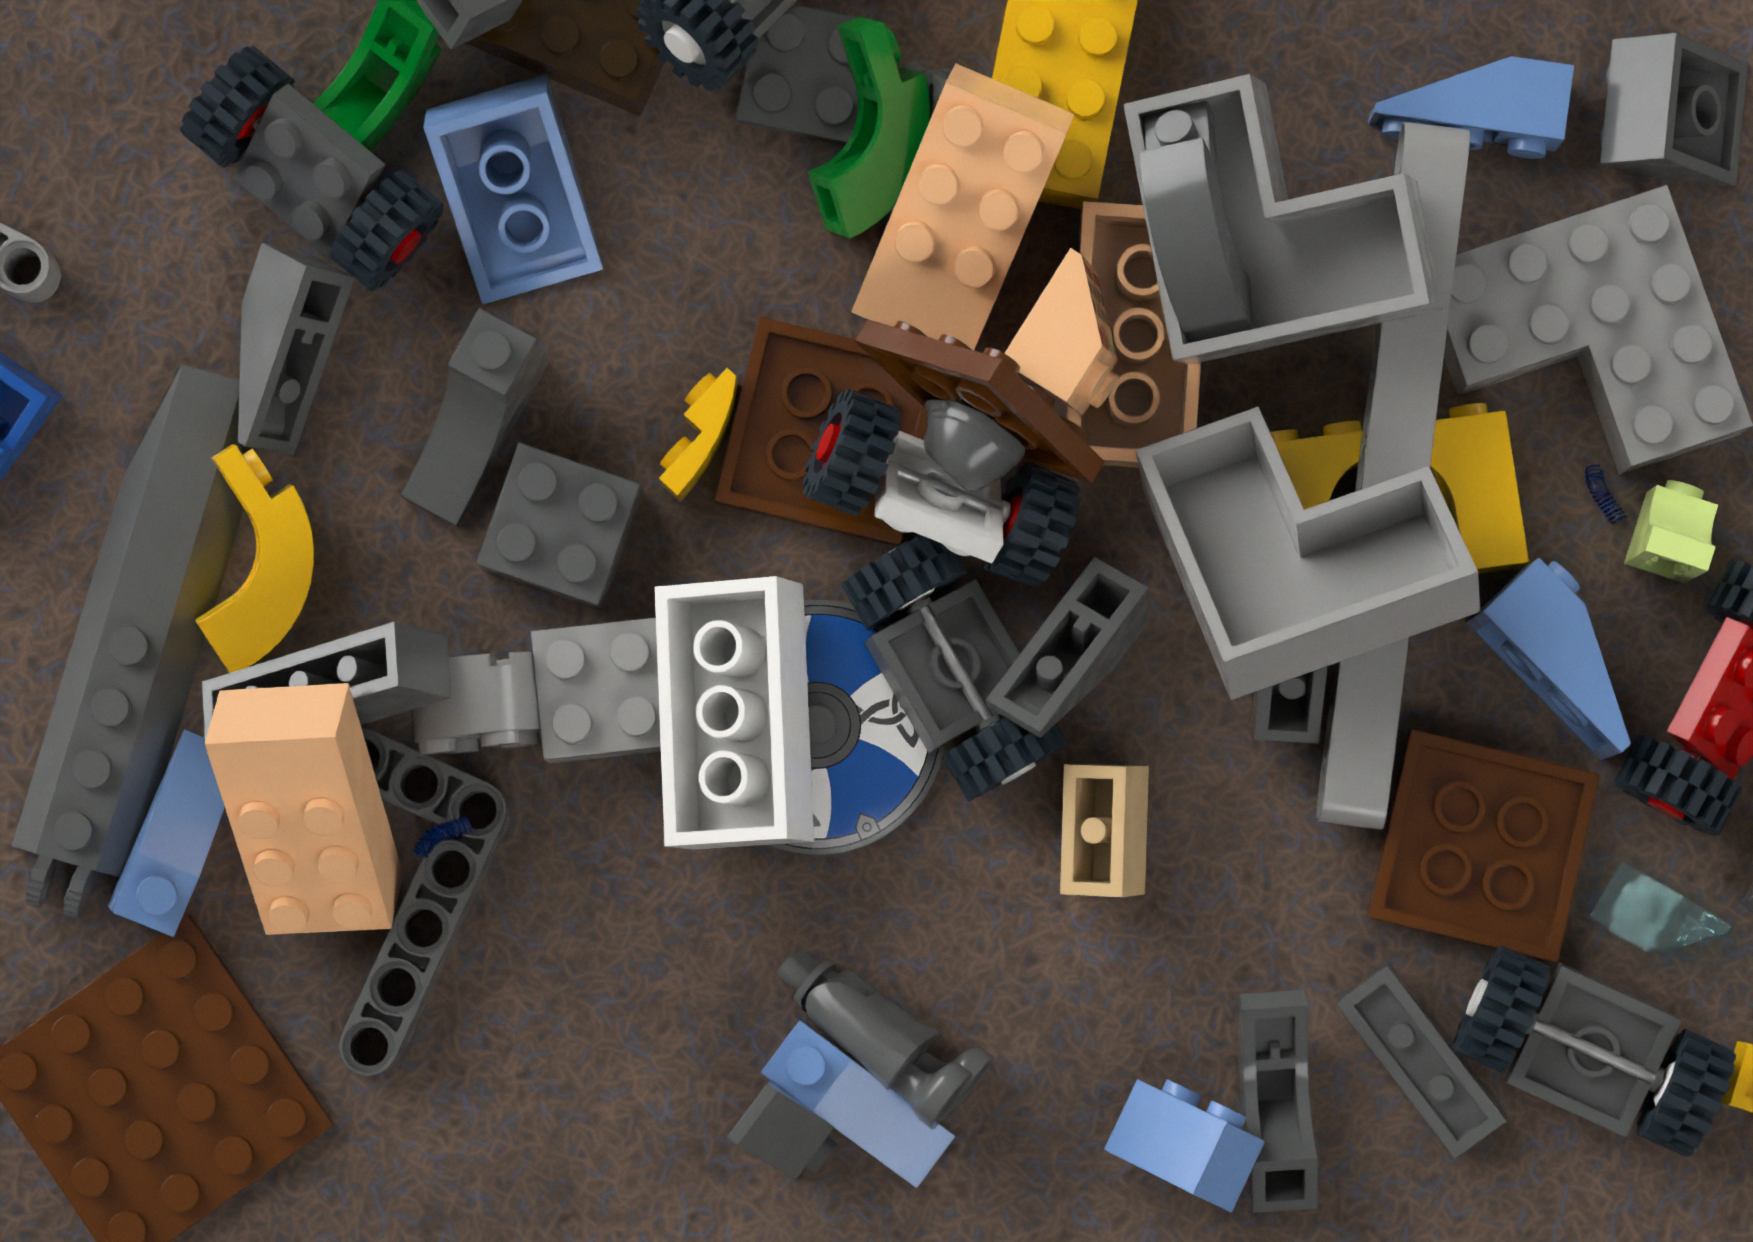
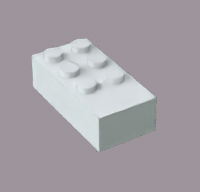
M773 576L655 587L664 846L684 849H709L814 842L803 584Z

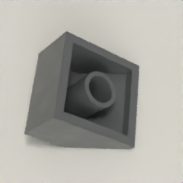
M1678 33L1613 39L1611 60L1606 74L1608 90L1604 126L1600 134L1602 149L1600 164L1632 176L1736 187L1748 63Z

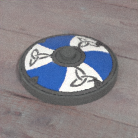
M805 600L814 842L771 844L770 846L797 854L832 855L870 845L902 825L922 803L933 785L941 764L944 745L928 753L864 643L869 637L889 627L892 623L887 621L871 630H867L852 604L831 600Z

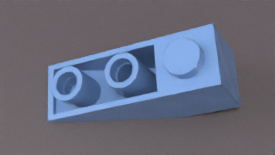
M1510 56L1377 102L1369 115L1368 125L1383 127L1382 135L1395 140H1399L1403 122L1468 129L1470 132L1469 150L1481 149L1483 141L1508 145L1507 153L1515 157L1541 159L1545 157L1546 150L1555 152L1564 141L1574 65Z

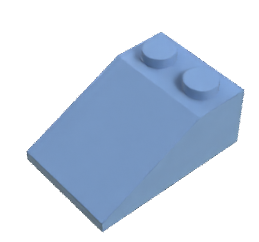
M547 74L426 109L424 131L482 305L603 270V263L574 160Z
M1538 557L1521 569L1480 609V612L1476 613L1466 623L1600 760L1620 754L1631 742L1586 605L1575 594L1580 589V586L1573 576L1560 564L1552 561L1547 566Z

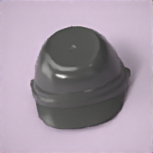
M951 400L926 401L925 408L928 412V427L924 437L925 451L941 468L970 491L980 490L999 480L1013 467L1017 466L1025 455V447L1006 429L982 412Z

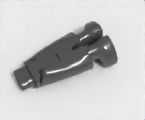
M803 949L790 955L781 965L776 975L796 990L793 999L801 1010L807 1012L808 1017L825 1034L863 1064L886 1090L893 1088L911 1106L919 1120L930 1129H935L944 1118L948 1119L956 1111L990 1068L994 1057L981 1047L970 1048L952 1061H942L928 1052L938 1038V1030L909 1014L853 971L835 972L837 964L831 959L819 963Z

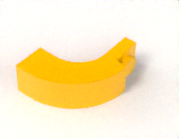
M234 444L214 455L211 459L251 520L256 538L255 560L246 581L232 596L195 619V622L229 673L250 667L268 654L288 633L306 601L314 566L312 531L308 515L293 485L288 484L269 496L264 486L271 483L273 479L256 452L251 449L242 455L237 445Z

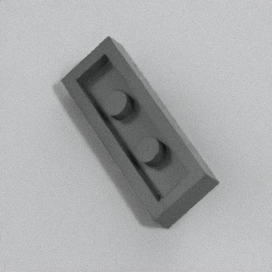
M1390 962L1338 999L1336 1005L1454 1159L1507 1122V1114L1459 1053L1453 1051L1454 1045Z

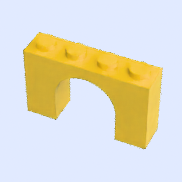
M1486 403L1467 404L1450 408L1448 410L1450 418L1436 420L1430 463L1432 474L1477 568L1478 574L1521 568L1529 562L1506 410L1488 413ZM1361 421L1329 424L1323 426L1324 436L1299 439L1298 430L1295 429L1270 432L1304 510L1330 501L1331 494L1339 479L1358 466L1362 438Z

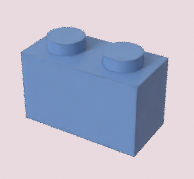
M1137 1079L1104 1150L1232 1213L1265 1141L1242 1130L1247 1117L1211 1100L1205 1112L1197 1108L1202 1096L1166 1079L1162 1090H1159Z

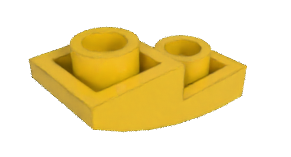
M728 368L717 379L711 373H708L689 392L685 402L691 407L684 413L686 422L699 435L693 442L686 436L680 439L660 462V465L666 471L659 477L662 486L680 502L696 485L709 466L729 426L739 384L736 375Z

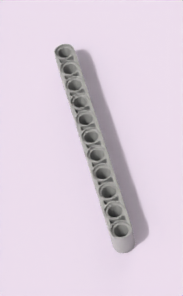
M1403 122L1401 127L1394 175L1405 173L1418 181L1442 310L1375 324L1355 492L1426 466L1430 467L1469 156L1470 132L1468 129ZM1409 637L1334 663L1317 796V822L1382 830L1384 827L1389 802Z

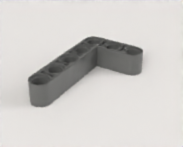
M362 728L365 742H373L379 750L380 760L374 773L381 798L438 824L396 915L392 929H390L341 1035L339 1050L341 1059L346 1067L356 1074L372 1076L384 1074L392 1070L403 1057L508 828L512 813L510 802L506 795L495 786L430 756L420 755L419 751L377 732ZM431 768L438 778L437 792L428 801L416 803L407 794V780L412 772L417 769ZM477 794H488L496 803V817L486 828L473 829L465 820V805L470 798ZM451 852L462 853L468 860L470 867L468 878L462 885L456 888L444 886L438 878L437 872L441 859ZM432 910L442 921V934L435 944L429 947H421L411 936V924L417 914L422 911ZM396 969L406 970L415 981L414 996L403 1006L392 1004L384 994L385 979ZM368 1028H376L381 1031L388 1042L387 1055L376 1065L367 1064L360 1058L357 1052L358 1038Z

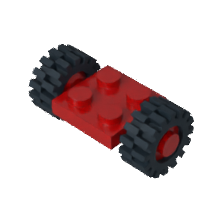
M1730 560L1706 605L1708 613L1715 615L1714 618L1723 623L1667 730L1684 748L1676 750L1670 744L1663 741L1659 743L1654 738L1638 735L1614 780L1615 785L1623 789V792L1627 795L1639 799L1641 803L1674 818L1675 821L1685 826L1689 825L1699 832H1706L1712 836H1719L1743 790L1739 783L1733 780L1740 766L1747 764L1753 756V566L1741 560H1738V562Z

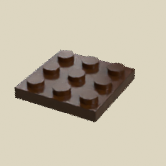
M759 317L714 501L719 505L898 547L902 544L904 532L892 528L884 520L875 517L874 494H870V503L865 509H861L860 514L851 516L804 496L803 491L805 487H802L803 479L808 473L805 471L807 461L813 454L810 451L813 442L819 438V428L823 420L827 421L828 410L833 403L836 404L840 393H845V390L848 388L898 408L897 411L900 412V419L897 423L900 425L899 431L924 440L928 427V412L855 342V339Z
M867 319L855 339V342L924 408L927 400H951L982 412L997 422L1025 447V455L1021 461L1089 483L1094 481L1105 462L1086 443L1089 437L1087 432L1074 422L1060 417L1052 409L1055 404L1054 399L1040 388L1024 382L1017 375L1021 369L1019 364L997 349L988 347L984 353L973 351L966 344L950 335L942 334L938 340L929 338L916 327L902 321H897L896 325L892 327Z
M1409 730L1366 918L1495 949L1502 945L1524 956L1553 963L1558 962L1600 774L1422 731Z

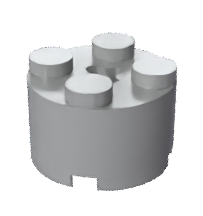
M508 652L509 659L497 660L496 657H490L489 654L450 657L451 698L411 710L414 744H419L420 755L440 754L441 756L479 752L478 739L481 741V747L501 746V748H515L538 745V731H541L533 652Z

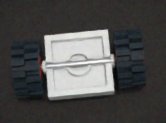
M850 388L846 389L845 393H840L836 404L833 403L828 410L827 421L823 420L819 428V438L813 442L810 450L813 454L807 461L805 471L808 473L803 479L802 487H805L803 491L804 496L851 516H857L860 514L861 509H865L870 503V494L872 493L875 495V517L884 520L892 528L906 533L915 532L942 543L955 554L961 556L972 555L984 560L982 565L988 571L1028 587L1037 588L1040 586L1041 580L1046 581L1050 576L1051 566L1056 567L1061 559L1059 555L1061 548H1066L1070 538L1066 536L1069 529L1075 525L1077 517L1073 516V513L1079 508L1080 498H1077L1080 489L1076 485V481L1025 462L1024 466L1020 465L1016 469L1015 477L1011 476L1007 481L1005 494L1001 493L1000 479L985 488L970 491L941 468L926 453L924 440L899 431L900 425L897 423L900 419V412L897 411L898 408Z

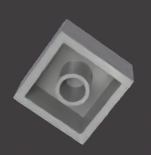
M656 618L531 631L543 758L545 761L551 764L661 752Z

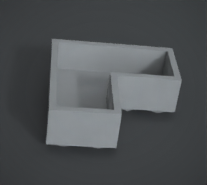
M1251 74L1124 104L1172 359L1174 361L1191 365L1442 310L1418 181L1402 173L1288 200L1266 83ZM1207 101L1214 115L1217 168L1223 208L1235 249L1250 278L1254 329L1189 343L1173 310L1158 264L1144 200L1139 152L1146 150L1144 115Z
M1665 185L1457 254L1444 358L1457 396L1577 356L1619 475L1738 436L1752 427L1750 415L1668 186Z
M1259 407L1136 450L1143 491L1230 700L1480 612L1477 568L1429 466L1304 510Z

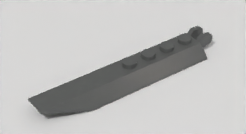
M182 364L121 481L12 843V847L39 855L33 866L26 891V905L39 909L43 906L45 900L49 897L58 861L78 866L64 897L63 914L74 919L81 918L88 902L96 872L120 877L165 774L206 638L195 622V619L215 607L242 517L243 506L211 459V457L232 444L237 445L242 455L244 454V446L238 443L240 380Z

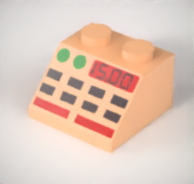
M1070 248L1005 354L1019 364L1021 369L1017 375L1081 415H1084L1090 404L1096 408L1100 407L1114 387L1118 375L1111 370L1117 362L1098 273L1080 253Z

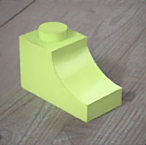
M1668 480L1665 487L1654 486L1646 492L1624 564L1684 584L1707 572L1716 547L1711 543V535L1718 505L1702 500L1704 491L1690 484Z

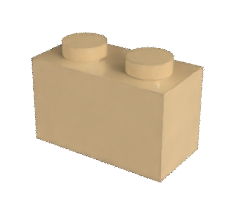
M1064 764L1060 894L1128 897L1145 894L1149 766Z

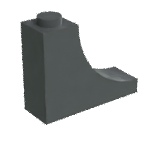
M478 309L448 363L449 379L440 412L418 463L400 495L402 498L459 527L549 364L536 338L486 311Z

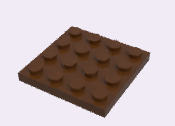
M186 915L181 919L174 937L160 933L0 1046V1101L97 1242H171L335 1125L191 915Z

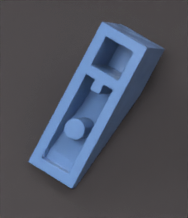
M185 729L183 730L107 905L117 915L172 937L176 933L198 882L225 808L207 754L204 737Z
M802 1020L798 1021L761 1071L768 1079L916 1188L955 1137L940 1124L935 1129H930L919 1120L911 1106L894 1089L886 1090L869 1070Z

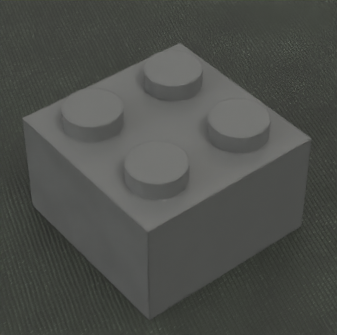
M518 443L476 564L484 572L603 612L644 491L639 483Z

